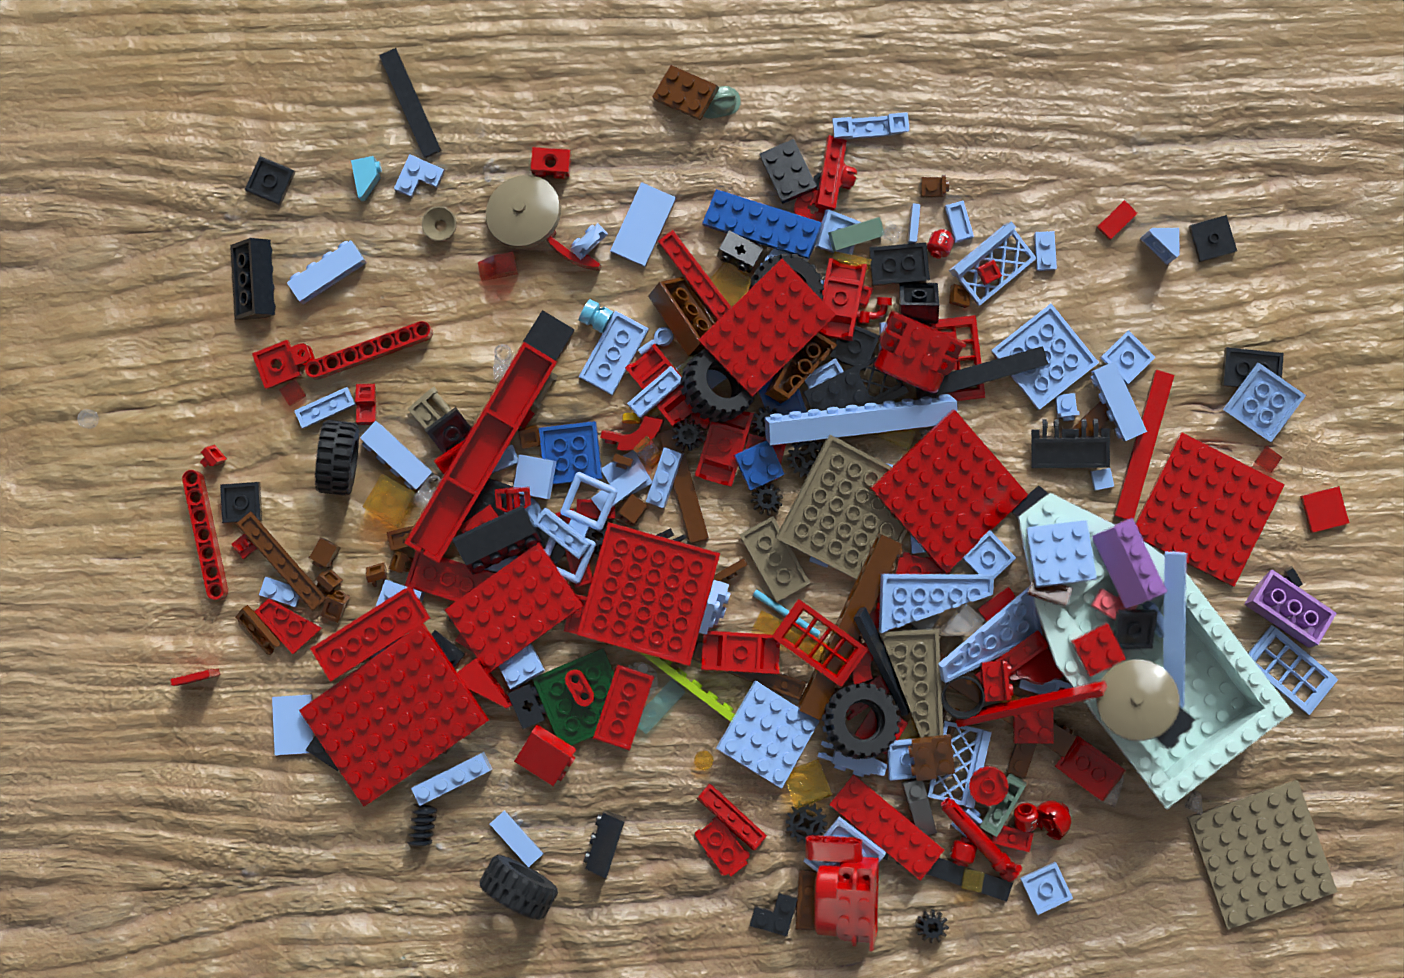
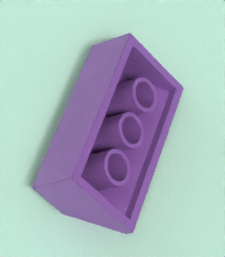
M1133 518L1091 536L1125 609L1167 592Z
M1270 570L1253 588L1244 605L1308 648L1319 645L1337 614L1274 570Z

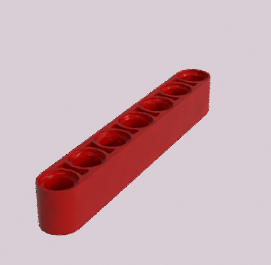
M424 321L416 322L309 361L305 366V372L315 380L326 378L425 342L433 336V329ZM427 327L428 332L425 335H419L420 328ZM405 333H409V340L406 342H402L401 336ZM386 340H391V346L385 349L383 343ZM369 346H373V353L371 355H366V348ZM350 353H355V359L351 362H348V355ZM337 359V366L330 368V361ZM319 366V372L316 375H312V368Z
M187 470L182 476L206 593L210 599L222 600L228 595V585L205 478L201 472ZM193 474L197 476L194 484L190 482V477ZM196 493H200L201 499L196 503L194 496ZM201 511L205 514L203 521L198 519V514ZM204 530L209 532V537L206 540L202 538ZM208 549L213 551V556L210 559L206 557ZM215 567L217 575L212 578L210 570ZM216 586H219L221 589L219 596L214 594Z

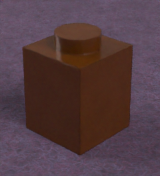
M631 494L618 512L622 515L620 519L628 525L631 522L635 525L648 505Z
M320 537L309 558L314 560L312 564L321 569L323 567L329 568L341 547Z

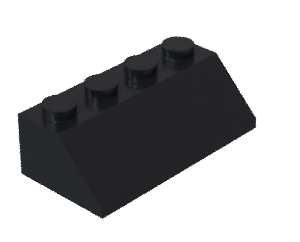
M248 238L230 245L235 320L261 319L274 316L276 305L274 303L275 287L273 284L274 269L271 256V240Z
M523 505L452 538L472 575L480 573L492 565L499 564L501 561L537 545L538 542H542L538 529L533 524L534 521Z

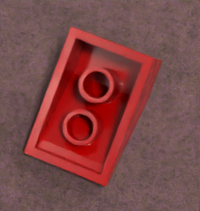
M475 658L457 672L468 689L505 708L512 706L506 692L493 674L486 671L478 658Z

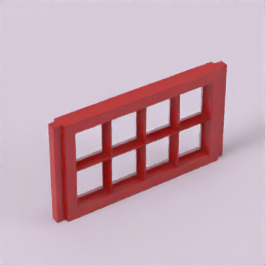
M976 315L939 319L938 324H930V327L934 329H952V332H955L956 328L970 327L971 339L962 341L966 344L972 343L973 355L958 357L957 370L961 369L960 361L974 360V365L982 363ZM984 383L977 385V388L962 389L948 393V395L952 396L956 401L985 398Z
M800 599L797 600L771 636L840 687L843 686L869 650ZM803 611L813 617L806 630L795 623ZM817 621L827 627V630L820 639L809 633ZM792 626L803 632L795 645L785 638ZM831 631L841 637V640L834 649L823 643ZM806 636L817 643L809 655L798 648ZM845 641L855 647V650L848 659L837 653ZM820 646L831 653L823 665L812 658ZM834 656L845 663L837 675L826 668Z

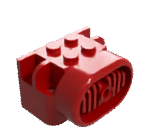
M891 310L879 337L881 349L874 366L876 369L925 391L937 393L945 375L951 373L955 363L958 362L962 348H965L967 344L958 338Z
M862 857V861L857 863L840 862L839 866H819L815 884V931L818 935L836 936L843 941L852 942L854 947L857 946V942L869 943V951H874L878 933L879 858Z

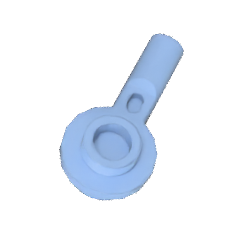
M666 327L659 328L654 334V339L638 349L641 355L647 353L653 344L656 346L669 345L673 340L672 331Z

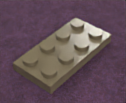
M772 516L741 533L740 537L776 602L810 584V581L790 545L776 539L780 528Z

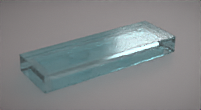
M673 679L644 708L638 728L645 734L654 727L685 693Z

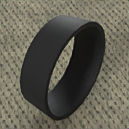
M969 676L954 678L946 684L942 691V704L945 710L956 718L968 719L974 717L982 710L985 703L983 688L975 679ZM958 679H968L975 682L981 692L980 701L977 706L972 710L964 712L953 709L948 704L945 696L946 688L951 682Z

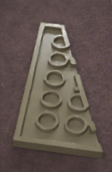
M939 629L886 631L880 633L920 737L944 735L941 677L938 666L940 663Z

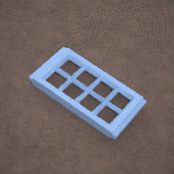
M1273 625L1266 630L1248 653L1255 663L1264 651L1274 659L1266 670L1258 664L1257 666L1279 692L1308 715L1312 713L1338 681L1331 672ZM1275 638H1278L1285 644L1277 656L1267 649ZM1289 648L1298 655L1290 667L1280 659ZM1302 659L1312 666L1303 678L1293 670ZM1277 662L1287 669L1279 681L1269 674ZM1315 670L1325 677L1317 688L1306 681ZM1290 673L1300 680L1292 692L1282 685ZM1303 684L1313 691L1305 703L1295 695Z

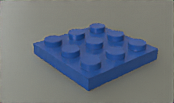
M596 421L539 428L542 459L556 461L553 484L573 482L577 472H581L594 479H603Z

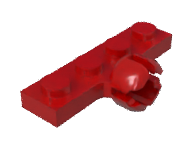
M832 135L827 137L816 207L834 211L836 209L839 188L850 190L856 182L854 174L857 175V170L844 163L846 139L834 138Z

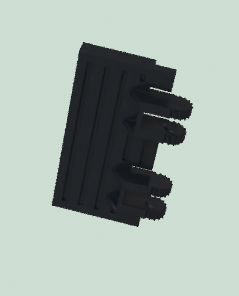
M1042 419V438H1040V429H1031V468H1110V428H1101V437H1098V419L1093 421V436H1086V419H1081V437H1079V429H1062V437H1059V419L1054 420V436H1047V419Z

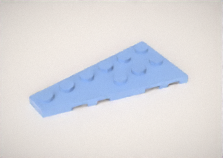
M881 574L879 632L883 633L889 629L904 626V624L944 612V610L956 608L962 604L993 595L994 575Z
M1030 586L938 664L940 677L944 683L981 666V662H989L1005 654L1035 631L1039 630L1042 634L1040 618L1035 607L1034 598L1027 595Z

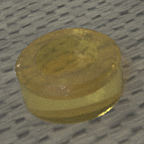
M701 750L696 753L694 763L697 768L707 770L713 765V756L709 751Z

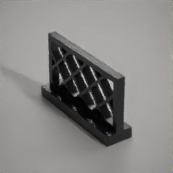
M877 356L856 367L858 373L863 368L871 370L869 380L862 379L863 382L868 383L867 391H869L870 384L880 387L879 394L875 397L870 395L872 401L868 403L883 404L884 401H893L909 392L903 382L895 378L898 383L893 387L884 385L888 374L875 369L874 363ZM874 371L884 374L882 384L871 382Z

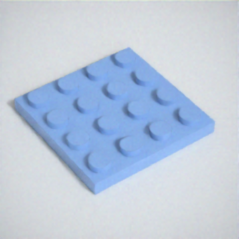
M1049 304L991 350L996 359L1043 346L1048 361L1047 366L1011 375L1037 410L1044 407L1099 363L1052 304Z
M754 681L716 749L782 789L819 720L799 711L797 706L759 682Z

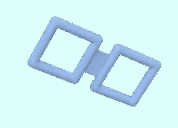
M577 472L560 512L562 515L571 518L569 526L586 538L590 527L598 531L603 529L618 490L588 475ZM581 481L609 493L597 522L569 510ZM549 537L544 549L549 557L556 543L551 537ZM590 539L587 540L591 542V545L585 551L575 575L557 567L566 580L575 584L581 582L596 546L595 542Z

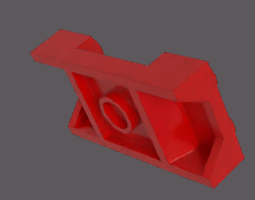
M829 258L822 295H824L823 302L836 315L818 333L827 337L853 340L867 264L853 266L841 264L835 259Z
M655 344L635 363L625 367L626 371L642 390L670 366L678 373ZM681 384L656 405L673 428L677 426V422L681 423L694 413L691 410V405H687L684 401L686 396L682 395L681 389L684 386H681Z
M744 411L732 420L722 423L719 420L716 423L711 422L695 477L732 487L738 467L734 455L743 451L754 413Z
M707 631V635L703 634L701 670L779 675L780 643L771 637L772 634Z

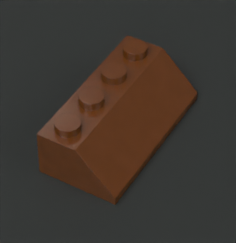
M685 277L659 282L648 297L688 356L696 355L700 351L705 350L706 348L698 339L716 323L711 313Z

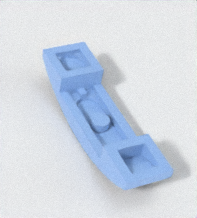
M908 112L888 114V116L855 119L843 117L832 119L834 138H873L909 132Z

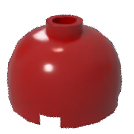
M1049 800L1044 801L1037 807L1036 810L1039 812L1040 818L1038 827L1041 830L1044 827L1048 831L1047 836L1054 840H1060L1068 833L1071 828L1072 819L1069 813L1070 810L1065 804Z

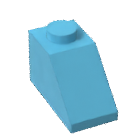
M374 156L351 160L357 194L361 201H365L380 180L379 173L382 172L380 161H377Z

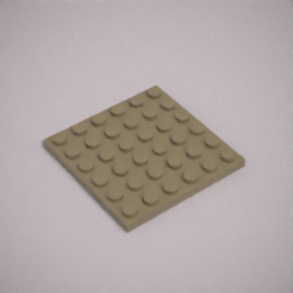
M829 434L776 539L857 579L878 533L899 543H902L907 533L904 526L870 489L891 466Z
M1298 780L1187 817L1227 930L1337 892Z

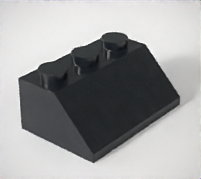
M605 810L602 815L598 814L595 823L598 826L597 833H592L589 844H592L591 852H586L583 863H586L585 869L603 878H607L626 817Z

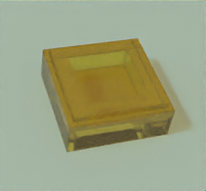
M965 868L961 888L981 892L985 873Z

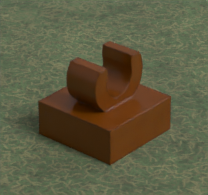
M394 551L388 569L399 573L403 571L409 572L410 569L405 568V563L407 561L412 562L413 559L409 558L407 554Z
M385 562L366 567V579L368 583L372 582L374 587H377V580L381 579L383 583L387 580Z
M328 568L316 578L318 582L317 587L319 588L322 585L326 588L324 593L328 594L337 588L343 579Z

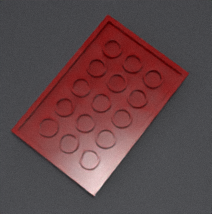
M781 259L698 341L753 396L836 314Z
M538 542L537 545L531 547L450 605L445 611L486 671L491 673L584 605Z

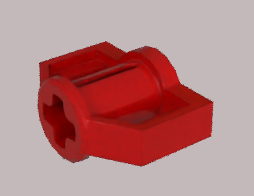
M530 487L495 489L496 508L507 513L519 507V492H524V508L526 509L531 505ZM502 493H506L507 509L502 507ZM512 494L514 495V507H515V508H513Z

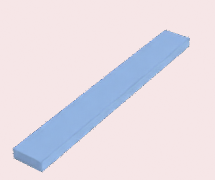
M1165 552L1164 586L1167 592L1164 593L1163 669L1173 678L1179 692V705L1184 708L1186 553Z

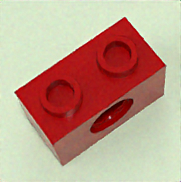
M532 147V174L542 178L546 177V175H554V178L564 179L565 176L570 177L571 150ZM549 160L556 161L554 167H547L546 163Z

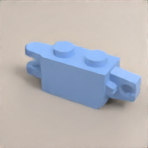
M822 741L821 745H823V747L832 748L834 746L832 743H828L826 741ZM834 751L833 756L823 752L818 753V757L835 764L834 768L842 771L848 768L853 770V774L864 777L865 774L884 776L887 769V764L875 757L852 759V757L843 756L840 751Z

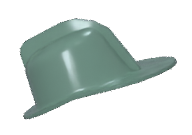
M720 86L703 117L713 119L734 114L741 104L739 93L730 86Z

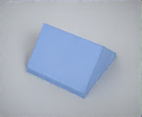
M1151 228L1140 238L1167 265L1180 255L1179 228Z

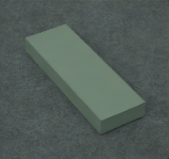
M877 217L828 232L832 250L836 251L884 236L885 233L881 218Z

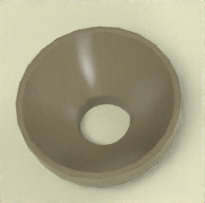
M432 207L422 218V229L432 240L445 241L456 231V218L446 207ZM444 221L446 223L445 230L437 231L435 228L436 223Z

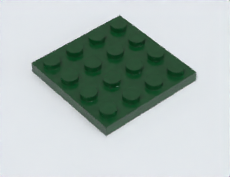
M604 648L532 678L555 735L571 746L591 738L595 734L614 677V671ZM580 670L586 677L594 692V700L590 705L580 706L576 703L565 682L566 674L569 671ZM574 675L572 677V681L574 683H577L579 681V677ZM582 693L581 698L587 700L588 694Z

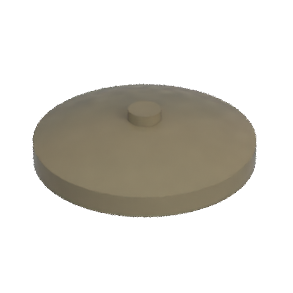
M532 175L513 177L502 183L491 195L486 208L487 225L494 237L502 244L517 249L534 247L545 241L556 229L561 216V203L554 188L544 179Z
M1128 660L1115 665L1103 676L1101 681L1105 680L1107 688L1103 697L1096 699L1097 709L1104 724L1116 735L1132 741H1146L1163 734L1175 721L1180 700L1178 688L1170 674L1159 665L1146 660Z

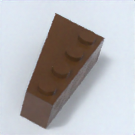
M817 333L773 376L765 394L780 404L788 400L837 344Z

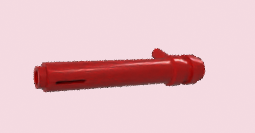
M946 798L941 803L942 811L992 863L993 869L996 872H1000L999 875L1008 882L1015 880L1022 871V866L1011 862L1010 857L1006 853L1001 852L953 799Z

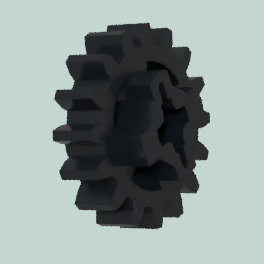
M812 440V442H798V445L792 444L794 450H788L791 457H787V460L792 462L788 467L795 468L793 474L799 472L800 478L804 474L806 477L808 476L810 471H807V469L814 464L817 458L814 450L816 448L820 452L822 442L816 444V440ZM808 445L807 450L798 451L800 447ZM807 453L811 454L810 458L813 459V461L810 460L808 463L803 458V455L806 456ZM795 458H797V459L800 460V463H801V467H800V468H799L798 465L796 464Z
M808 801L805 802L804 806L798 802V808L792 806L793 812H787L790 819L785 820V823L790 824L786 828L787 831H792L790 837L797 836L796 842L799 843L803 839L804 844L807 836L820 835V832L825 833L826 831L823 826L828 825L827 822L823 821L827 817L826 814H820L823 809L821 807L816 809V803L809 806ZM806 810H811L817 815L811 816L806 813ZM799 812L800 816L798 821H795L793 823L794 817ZM804 818H807L808 821L811 820L808 827L801 825L804 822ZM819 822L818 829L815 832H813L815 824H818ZM803 830L807 835H801L797 831Z

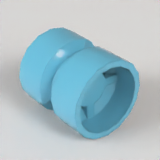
M589 299L578 320L587 326L592 324L593 329L603 333L614 312L606 307L600 308L599 303Z

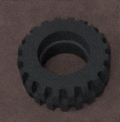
M786 253L769 258L755 270L750 280L751 283L748 291L778 261L783 259L823 301L824 295H822V291L824 290V284L821 283L820 279L822 277L820 273H817L814 264L811 265L806 258H800L796 254L787 255Z
M707 349L700 351L683 369V377L680 384L684 386L681 389L682 395L686 396L684 401L687 405L690 404L691 410L695 414L698 412L700 414L699 417L704 420L709 418L710 422L715 423L718 420L721 423L732 420L749 408L755 400L754 396L757 392L751 396ZM707 370L719 371L727 377L732 389L731 398H722L710 389L706 378Z
M327 420L323 423L319 435L315 463V489L319 493L347 496L352 492L359 448V426L357 424L336 420Z
M865 683L847 686L832 695L829 699L830 702L825 705L824 710L826 712L822 715V721H825V726L822 727L823 732H827L828 737L826 739L828 743L834 745L832 748L835 751L842 752V755L845 757H852V759L872 758L881 755L882 752H886L890 748V744H894L896 741L895 735L900 731L897 723L901 722L900 716L896 714V711L899 710L897 704L893 705L891 702L894 700L891 695H886V691L882 688H876V685ZM855 703L868 705L876 715V731L872 737L866 740L854 738L846 728V712Z
M496 855L491 859L479 881L481 890L493 898V900L533 920L545 918L558 895L556 885L545 876L503 855Z

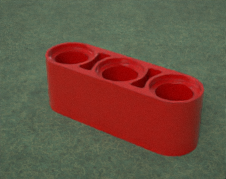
M807 836L805 838V857L813 861L861 862L862 840L854 837Z

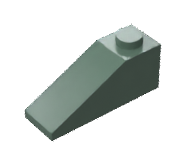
M1011 773L1007 778L1009 786L1006 797L999 804L991 806L980 825L982 829L996 837L1027 785L1025 781Z

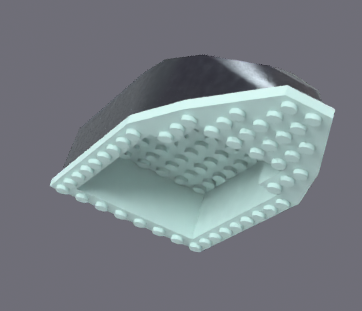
M1049 493L1018 517L1030 583L1034 574L1026 528L1087 520L1097 577L1096 580L1063 584L1072 587L1066 608L1033 597L1046 641L1049 644L1048 649L1053 656L1054 662L1073 687L1100 682L1103 676L1115 666L1113 665L1088 677L1071 640L1105 623L1109 624L1114 634L1115 620L1091 606L1101 588L1116 597L1119 595L1091 537L1114 526V524ZM1145 543L1164 583L1165 556ZM1187 573L1185 706L1183 709L1195 719L1192 723V729L1186 734L1183 733L1178 738L1180 740L1174 748H1169L1168 750L1162 748L1154 739L1146 741L1128 740L1116 735L1104 724L1097 709V698L1084 700L1091 712L1166 809L1293 713ZM1164 594L1148 601L1156 604L1164 618ZM1146 602L1138 604L1136 610L1144 609L1142 605ZM1154 634L1152 649H1121L1126 658L1121 662L1146 660L1164 668V639L1159 638L1156 634Z

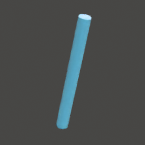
M756 589L752 596L782 616L786 617L789 613V610ZM798 618L795 622L805 630L809 625L801 618ZM813 627L809 633L817 638L820 631Z

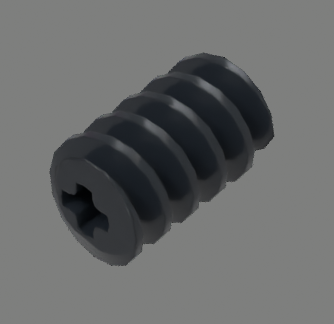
M413 804L418 807V810L412 811L417 817L411 818V821L415 822L416 825L410 826V829L414 830L415 833L409 834V837L414 840L408 841L407 844L413 846L430 845L433 841L428 837L434 835V832L430 829L435 828V824L431 822L436 820V817L432 814L437 813V809L426 804L420 806L419 804Z

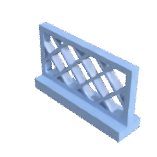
M1012 221L1004 224L949 270L953 277L956 276L978 306L1037 259L1016 232V227ZM1011 235L1016 240V248L1007 247V239ZM995 248L1002 249V259H994L995 262H1001L1000 272L1002 277L999 279V284L997 286H992L990 283L987 285L977 284L978 272L976 268L979 267V262L981 260L988 262L993 260V250ZM1006 250L1015 251L1014 261L1005 260ZM1019 251L1025 252L1028 255L1029 259L1026 262H1018ZM1005 263L1014 264L1013 273L1004 274ZM966 272H974L973 283H968L963 278ZM976 287L986 288L985 296L981 299L976 295Z
M944 720L943 734L947 735L948 726L956 727L959 735L952 738L951 742L962 737L966 744L959 751L952 744V749L955 752L953 758L957 756L962 764L955 769V773L964 768L967 772V778L960 782L955 774H948L943 777L937 776L939 778L937 781H935L936 779H930L927 796L944 801L946 798H949L945 797L948 794L950 799H953L957 804L974 808L976 801L970 793V778L976 770L984 767L992 732L970 726L958 727L956 723ZM969 731L977 732L975 741L968 744L963 735ZM969 749L972 754L971 759L964 763L959 754ZM953 775L958 784L948 789L943 780ZM941 782L946 791L940 795L932 794L934 786ZM960 787L963 791L962 799H954L950 792Z

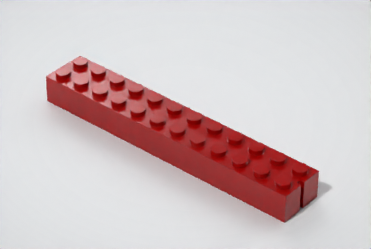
M521 343L405 539L404 543L419 552L423 548L424 555L438 563L440 562L453 540L452 538H454L557 361L529 344Z

